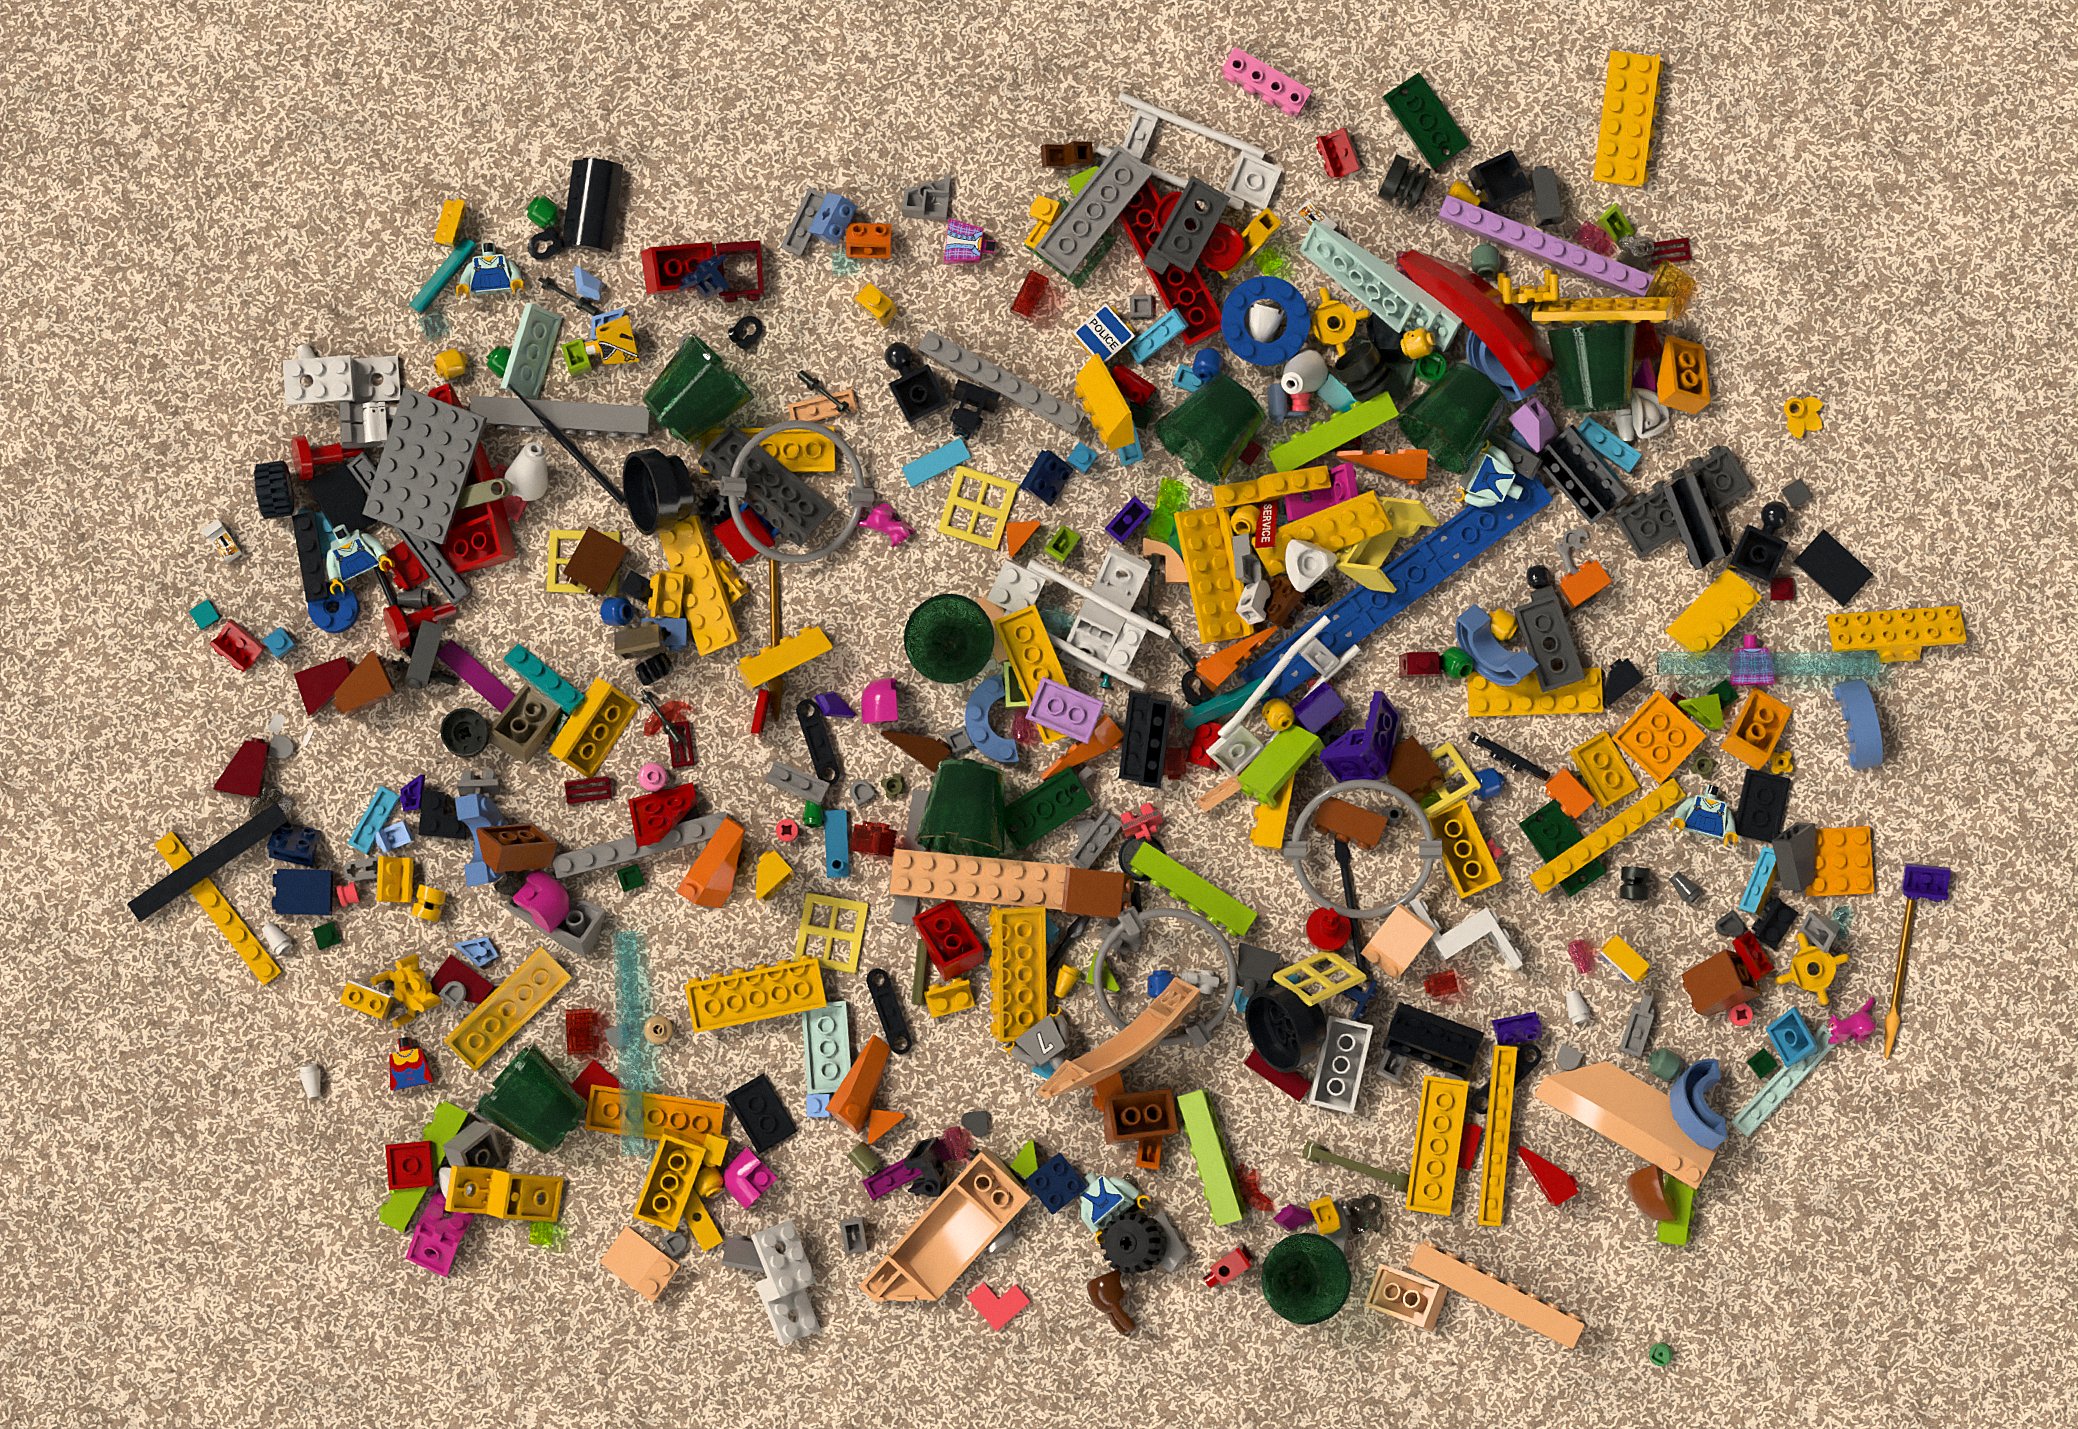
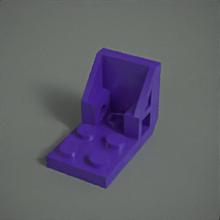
M1374 691L1373 699L1370 702L1369 716L1365 723L1366 729L1349 730L1321 751L1319 759L1338 783L1359 779L1379 780L1389 770L1401 715L1383 691Z

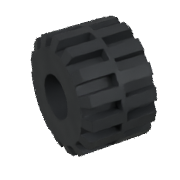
M1125 1214L1114 1217L1115 1221H1109L1106 1224L1109 1230L1102 1231L1101 1237L1105 1238V1243H1100V1248L1106 1250V1254L1103 1257L1105 1261H1112L1110 1266L1113 1269H1120L1119 1272L1142 1273V1271L1152 1270V1265H1158L1162 1261L1158 1257L1159 1255H1165L1166 1249L1161 1247L1162 1243H1167L1166 1237H1161L1160 1233L1164 1232L1162 1226H1156L1158 1221L1154 1218H1148V1215Z

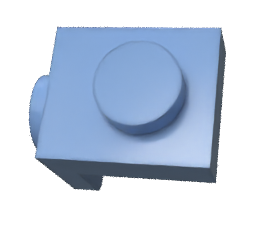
M406 819L375 832L376 843L383 853L415 840Z
M806 1094L807 1117H834L825 1110L834 1094Z

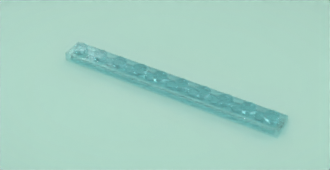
M1657 652V675L1879 676V653Z
M636 931L613 932L622 1157L645 1156Z

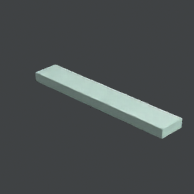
M1824 1024L1812 1035L1818 1045V1053L1786 1068L1784 1065L1731 1121L1746 1137L1750 1136L1836 1045L1828 1043L1832 1034L1828 1033V1028Z

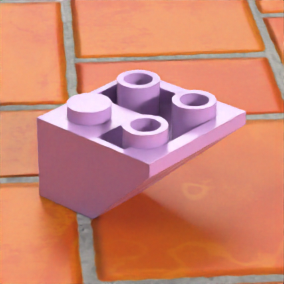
M1536 397L1525 403L1508 418L1514 428L1521 433L1528 445L1536 453L1560 435L1551 415Z

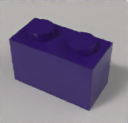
M1134 496L1105 527L1104 532L1121 547L1150 515L1151 510Z
M1322 682L1292 709L1295 718L1308 732L1315 734L1321 732L1325 728V724L1331 719L1338 717L1346 705L1332 687Z

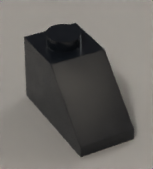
M1372 312L1366 324L1369 341L1379 351L1381 355L1380 360L1399 362L1404 354L1401 348L1402 332L1398 333L1376 313Z
M630 570L620 588L621 592L647 606L649 598L653 597V589H650L651 580Z
M1619 658L1609 666L1612 670L1607 673L1603 704L1606 708L1644 680L1628 658L1624 661Z

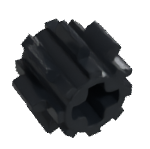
M1320 579L1306 590L1305 600L1309 602L1308 604L1321 608L1332 600L1331 596L1334 594L1332 592L1333 587L1329 584V581Z

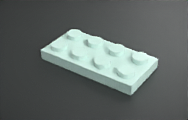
M526 302L502 379L501 388L514 393L508 386L511 384L524 398L537 400L562 316L533 303Z
M846 1001L826 1002L827 1007L802 1012L808 1094L836 1092L851 1069Z

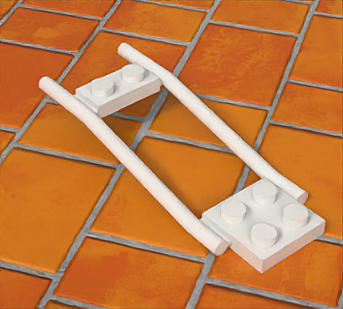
M1120 92L1117 100L1138 108L1122 145L1126 151L1139 161L1141 160L1158 117L1241 149L1224 191L1225 195L1231 197L1227 206L1241 211L1244 202L1259 209H1266L1282 168L1262 160L1265 150ZM1099 144L1096 153L1108 157L1113 150ZM1144 164L1153 171L1151 175L1153 177L1185 188L1188 180Z
M1032 559L1027 568L1011 560H1005L986 600L1005 608L1004 616H1007L1033 605L1048 577L1124 617L1127 620L1106 663L1049 632L1047 634L1052 645L1123 682L1143 690L1146 682L1127 674L1126 671L1147 629L1168 639L1171 633L1170 630L1127 610Z
M1326 615L1317 621L1289 648L1236 715L1218 731L1221 738L1206 751L1233 778L1249 763H1252L1280 732L1276 731L1264 745L1241 721L1298 652L1322 674L1303 697L1304 699L1322 682L1327 683L1361 651L1354 644L1338 659L1315 637L1331 622Z

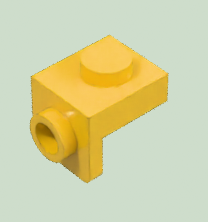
M1038 195L1031 205L1029 215L1037 222L1040 220L1053 225L1063 205L1060 202Z
M1331 1195L1309 1202V1207L1318 1224L1320 1235L1331 1234L1341 1228L1340 1215Z

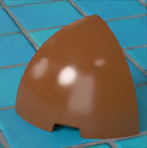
M1652 1165L1630 1175L1627 1179L1629 1194L1635 1205L1643 1213L1658 1221H1677L1675 1201L1664 1190L1662 1169L1657 1165Z

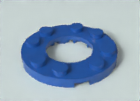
M1272 276L1254 277L1239 284L1226 298L1221 315V331L1228 347L1240 359L1255 365H1276L1293 357L1305 343L1310 328L1309 309L1302 294L1289 282ZM1260 299L1276 301L1283 307L1287 315L1285 332L1279 339L1271 343H1262L1254 340L1248 334L1244 325V316L1247 309L1253 302Z

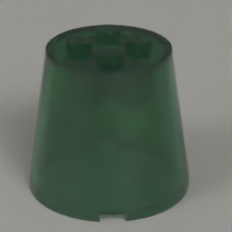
M1637 323L1594 326L1595 331H1590V327L1547 330L1565 410L1576 409V413L1607 411V408L1608 411L1621 410V405L1632 404Z
M694 333L688 336L642 396L643 401L648 406L647 410L655 418L658 417L656 419L658 424L664 429L668 428L669 433L677 441L680 439L686 445L692 444L754 398L753 393L734 371L729 373L721 365L723 360Z
M1456 363L1400 412L1397 424L1403 435L1416 449L1428 450V453L1436 459L1434 464L1453 474L1465 475L1470 470L1505 412L1508 401L1500 388L1486 374L1468 364Z
M1216 374L1154 424V431L1165 449L1172 456L1176 453L1185 462L1183 465L1185 469L1200 480L1210 485L1218 486L1226 479L1264 423L1266 416L1262 407L1248 389L1226 375Z
M940 594L924 601L912 612L905 626L904 647L910 663L922 676L937 683L957 684L973 678L986 666L994 648V630L990 618L978 603L958 594ZM948 640H952L953 644L956 645L951 651H948L947 647L943 646L944 643H948Z
M972 759L940 761L915 835V841H918L917 844L945 854L961 855V852L974 853L973 856L997 858L1003 856L1005 850V772L992 765L979 763Z
M531 1042L528 1045L530 1048L525 1047L492 1083L495 1088L489 1095L485 1093L474 1111L545 1155L552 1148H557L563 1142L564 1136L568 1131L572 1132L579 1124L578 1120L582 1117L588 1102L539 1046Z
M1299 1233L1284 1238L1270 1250L1259 1267L1257 1282L1263 1299L1276 1314L1295 1324L1313 1325L1332 1318L1341 1310L1350 1293L1352 1276L1345 1254L1333 1241L1314 1233ZM1295 1274L1294 1278L1297 1280V1283L1291 1284L1289 1277Z

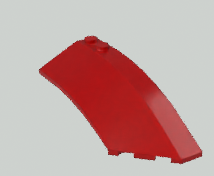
M1411 249L1398 260L1416 285L1461 318L1485 343L1521 391L1542 378L1558 362L1557 358L1513 304H1505L1503 302V294L1483 278L1462 265Z
M450 383L434 388L428 393L431 397L463 408ZM479 441L465 487L495 479L481 441ZM502 499L456 511L446 544H440L443 554L459 574L499 565L517 558Z

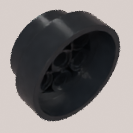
M656 448L634 451L627 455L623 466V491L626 506L634 525L639 532L646 536L671 531L678 520L689 517L693 507L692 482L685 463L679 456L675 454L665 456Z
M1272 985L1253 994L1247 1001L1245 1021L1249 1037L1260 1057L1270 1067L1282 1073H1289L1310 1063L1314 1059L1317 1048L1324 1044L1327 1036L1326 1020L1318 1003L1308 1006L1295 992L1282 985ZM1303 988L1301 989V990H1303L1305 993H1307L1309 996H1312V995H1311L1308 991H1306L1305 989H1303Z

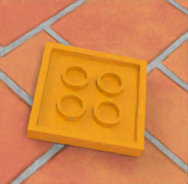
M1657 690L1611 739L1661 784L1703 741L1706 735Z
M1870 826L1816 829L1814 882L1806 887V897L1874 893Z

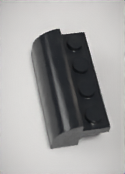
M597 158L573 160L562 237L563 248L586 249L597 253L612 252L623 165Z
M1573 424L1536 455L1543 460L1540 465L1541 468L1590 525L1594 524L1630 493V490Z
M1701 468L1677 476L1662 484L1664 499L1670 505L1672 519L1679 528L1680 540L1686 546L1688 560L1694 566L1695 571L1704 568L1711 561L1728 556L1733 550Z
M1137 690L1129 691L1119 779L1139 781V786L1161 789L1173 704L1172 696L1153 691V693Z
M1399 1002L1390 1021L1382 1048L1467 1079L1473 1066L1476 1052L1483 1040L1484 1032Z

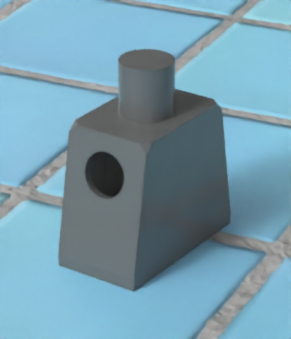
M1239 943L1235 955L1238 975L1237 986L1243 987L1241 993L1244 997L1250 998L1256 991L1259 992L1267 988L1281 954Z

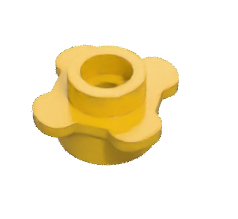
M1789 751L1778 754L1773 752L1771 754L1772 773L1778 774L1782 771L1789 773L1793 770V765L1790 761L1792 754Z

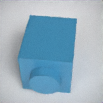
M1079 441L1067 458L1066 463L1085 476L1097 459L1098 454Z
M281 626L263 639L264 643L278 660L297 647Z

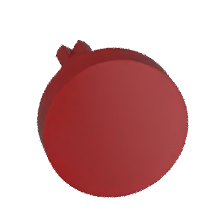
M305 435L292 437L291 441L293 463L299 481L312 479L313 465L343 462V458L358 456L361 452H364L363 448L342 449L339 442L310 448Z
M451 602L435 608L427 606L425 609L405 616L402 615L396 605L383 609L387 632L398 651L410 647L409 633L419 630L422 620L437 624L438 620L456 615V608Z
M1324 907L1318 908L1309 916L1306 925V936L1314 948L1322 952H1335L1347 944L1351 934V923L1348 917L1339 915L1334 911V908L1327 910Z

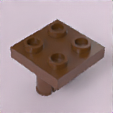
M1277 575L1269 584L1271 594L1266 599L1263 610L1266 612V620L1288 630L1292 627L1288 622L1292 624L1295 622V619L1289 615L1294 608L1298 612L1303 611L1305 608L1301 604L1307 606L1308 601L1302 597L1305 592L1297 591L1290 580Z

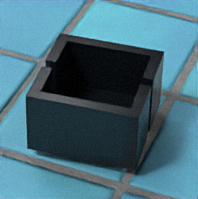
M1512 149L1472 167L1467 173L1475 191L1480 190L1478 197L1487 211H1492L1521 198L1531 190L1523 171L1514 178L1512 177L1520 168Z

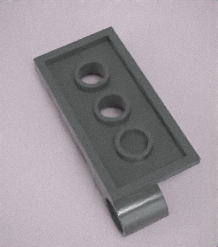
M1191 176L1142 264L1161 275L1169 263L1190 273L1231 197ZM1202 201L1206 205V210L1203 212L1198 211L1195 208V202ZM1185 220L1194 221L1196 225L1195 230H1188L1184 224Z
M1552 585L1530 592L1532 602L1513 609L1528 654L1539 664L1534 671L1542 693L1584 680L1585 676ZM1545 638L1554 639V649L1547 650L1544 648L1543 640ZM1551 660H1561L1563 663L1562 669L1554 671L1550 666Z

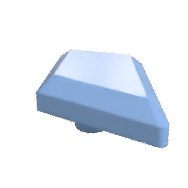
M575 266L573 271L577 293L582 294L586 299L592 298L598 301L604 283L582 268Z
M624 308L593 316L591 319V340H597L596 327L622 317L625 311Z
M488 937L454 944L458 950L478 967L499 956Z

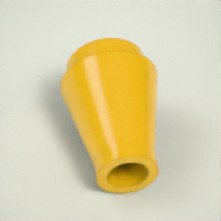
M1456 180L1447 192V195L1472 205L1478 206L1480 203L1479 197L1463 181Z
M1063 964L1062 968H1059L1053 994L1065 999L1080 976L1078 974L1080 970L1068 964Z

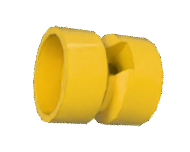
M419 885L416 894L418 902L413 904L410 915L439 923L442 913L440 906L444 905L447 892ZM425 902L433 904L431 910L424 908Z

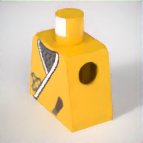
M870 282L852 300L882 327H885L898 312L894 302Z
M629 315L596 327L597 340L585 342L587 355L601 353L603 364L639 362Z

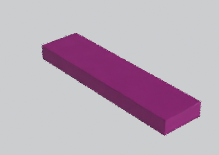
M452 639L436 655L501 713L515 697L509 689Z
M940 1139L941 1145L937 1150L943 1163L952 1159L943 1140ZM906 1158L862 1182L872 1201L922 1175V1171L918 1168L906 1170L903 1163Z

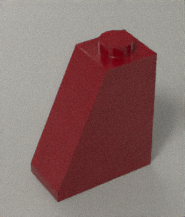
M343 656L294 673L307 715L310 718L316 716L335 698L334 692L355 669L352 660L348 661L347 657Z
M252 737L251 741L245 740L215 783L213 790L261 799L270 745L265 744V740Z
M452 954L448 956L430 981L432 993L440 996L439 993L449 982H460L466 988V997L463 1001L481 1004L494 992L493 990L496 987Z

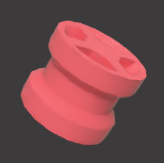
M1312 393L1290 394V399H1292L1290 411H1312V406L1310 405Z
M784 819L777 824L776 835L783 842H791L798 836V826L794 821Z
M1493 838L1486 843L1493 861L1504 852L1502 848H1498L1495 845Z
M354 881L350 882L347 886L339 885L336 887L343 908L347 907L349 903H360V896Z
M1739 1004L1730 1008L1728 1017L1732 1024L1744 1026L1751 1022L1753 1012L1748 1005Z

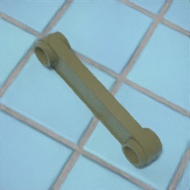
M504 478L464 487L457 510L504 499L510 496L513 486L510 481ZM500 484H502L503 487L502 493H500L499 491Z
M1307 1141L1306 1145H1304L1302 1151V1158L1316 1163H1319L1320 1159L1385 1180L1388 1182V1187L1402 1192L1408 1186L1409 1174L1394 1169L1392 1173L1329 1153L1323 1150V1145Z

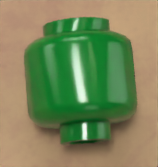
M545 195L540 198L536 196L526 208L528 211L527 218L539 228H545L547 225L552 227L559 219V216L556 215L559 211L558 205Z
M498 345L486 357L488 359L487 367L498 378H503L511 353V349L508 346L500 347Z
M1451 647L1443 652L1440 666L1451 678L1459 680L1466 678L1472 672L1473 659L1460 647Z

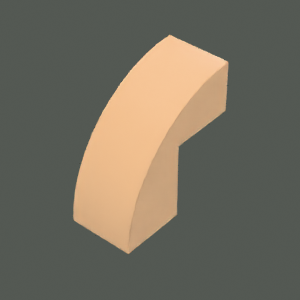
M1143 538V558H1151L1152 553H1158L1160 558H1165V584H1188L1185 565L1176 551L1159 540Z

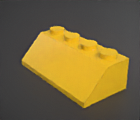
M1096 353L1076 375L1077 386L1074 387V392L1077 399H1082L1085 413L1090 414L1093 428H1098L1102 444L1106 443L1109 450L1113 451L1135 443L1132 413L1099 353Z
M1726 569L1665 632L1697 663L1762 597L1745 580L1729 569Z
M809 625L799 630L801 634L794 638L792 635L786 636L779 640L780 645L773 648L770 644L759 650L760 655L753 658L750 654L740 659L741 664L736 666L747 690L753 689L833 649L819 626L812 628Z
M599 677L595 678L584 695L585 700L574 710L548 749L549 753L587 778L594 776L640 706Z
M1295 773L1273 796L1277 803L1274 808L1268 804L1262 805L1261 803L1260 806H1255L1253 818L1257 819L1256 828L1251 827L1249 840L1253 841L1252 846L1275 851L1281 849Z
M1465 799L1448 806L1428 818L1433 830L1434 839H1442L1441 862L1459 900L1502 881Z
M767 850L758 858L760 863L757 865L756 898L762 904L796 875L775 850L772 852Z
M664 1128L635 1204L632 1217L675 1232L704 1157L706 1147L684 1134Z

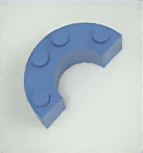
M1470 330L1466 344L1468 362L1475 378L1486 391L1505 401H1519L1538 390L1536 384L1533 383L1521 391L1492 351Z
M1472 605L1458 616L1456 620L1455 632L1460 648L1472 657L1473 668L1489 681L1502 686L1517 684L1537 668L1539 664L1523 649L1518 653H1513L1503 648L1491 632V618L1478 605Z
M997 674L984 680L971 694L965 711L966 730L975 748L985 757L999 763L1015 764L1019 763L1015 739H1004L997 736L991 730L988 723V714L991 707L998 700L1005 698L1001 674Z
M1860 678L1835 684V688L1832 690L1835 701H1839V706L1842 707V718L1844 722L1847 721L1849 730H1846V735L1850 744V753L1847 754L1850 767L1854 766V771L1881 765L1883 761V745L1880 725L1866 682Z
M482 794L455 798L458 821L464 822L469 827L475 842L473 858L468 864L464 865L467 887L495 882L504 873H496L484 863L476 830L478 827L509 824L504 819L497 805L490 798Z
M1703 1059L1692 1064L1674 1082L1670 1091V1107L1674 1120L1690 1139L1701 1147L1714 1150L1727 1138L1726 1123L1724 1117L1717 1115L1709 1108L1705 1102L1703 1092H1708L1720 1080L1719 1062L1716 1059Z

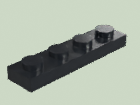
M313 511L293 515L292 522L306 602L330 599L315 513Z

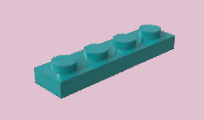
M519 643L503 658L506 665L569 715L585 700L583 694Z

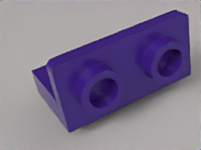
M1905 863L1901 885L1903 895L1913 900L1920 899V897L1928 898L1934 902L1948 900L1949 895L1947 891L1951 873L1950 868Z
M1536 1012L1492 1020L1498 1045H1512L1518 1042L1542 1038V1026Z

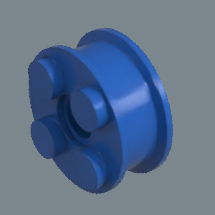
M327 582L330 599L308 603V613L311 620L320 629L329 633H341L351 628L357 621L360 612L359 601L354 592L344 584L342 585L345 587V592L342 593L341 586H336L334 588L336 596L333 595L330 591L332 582ZM333 602L339 603V610L336 613H329V605Z

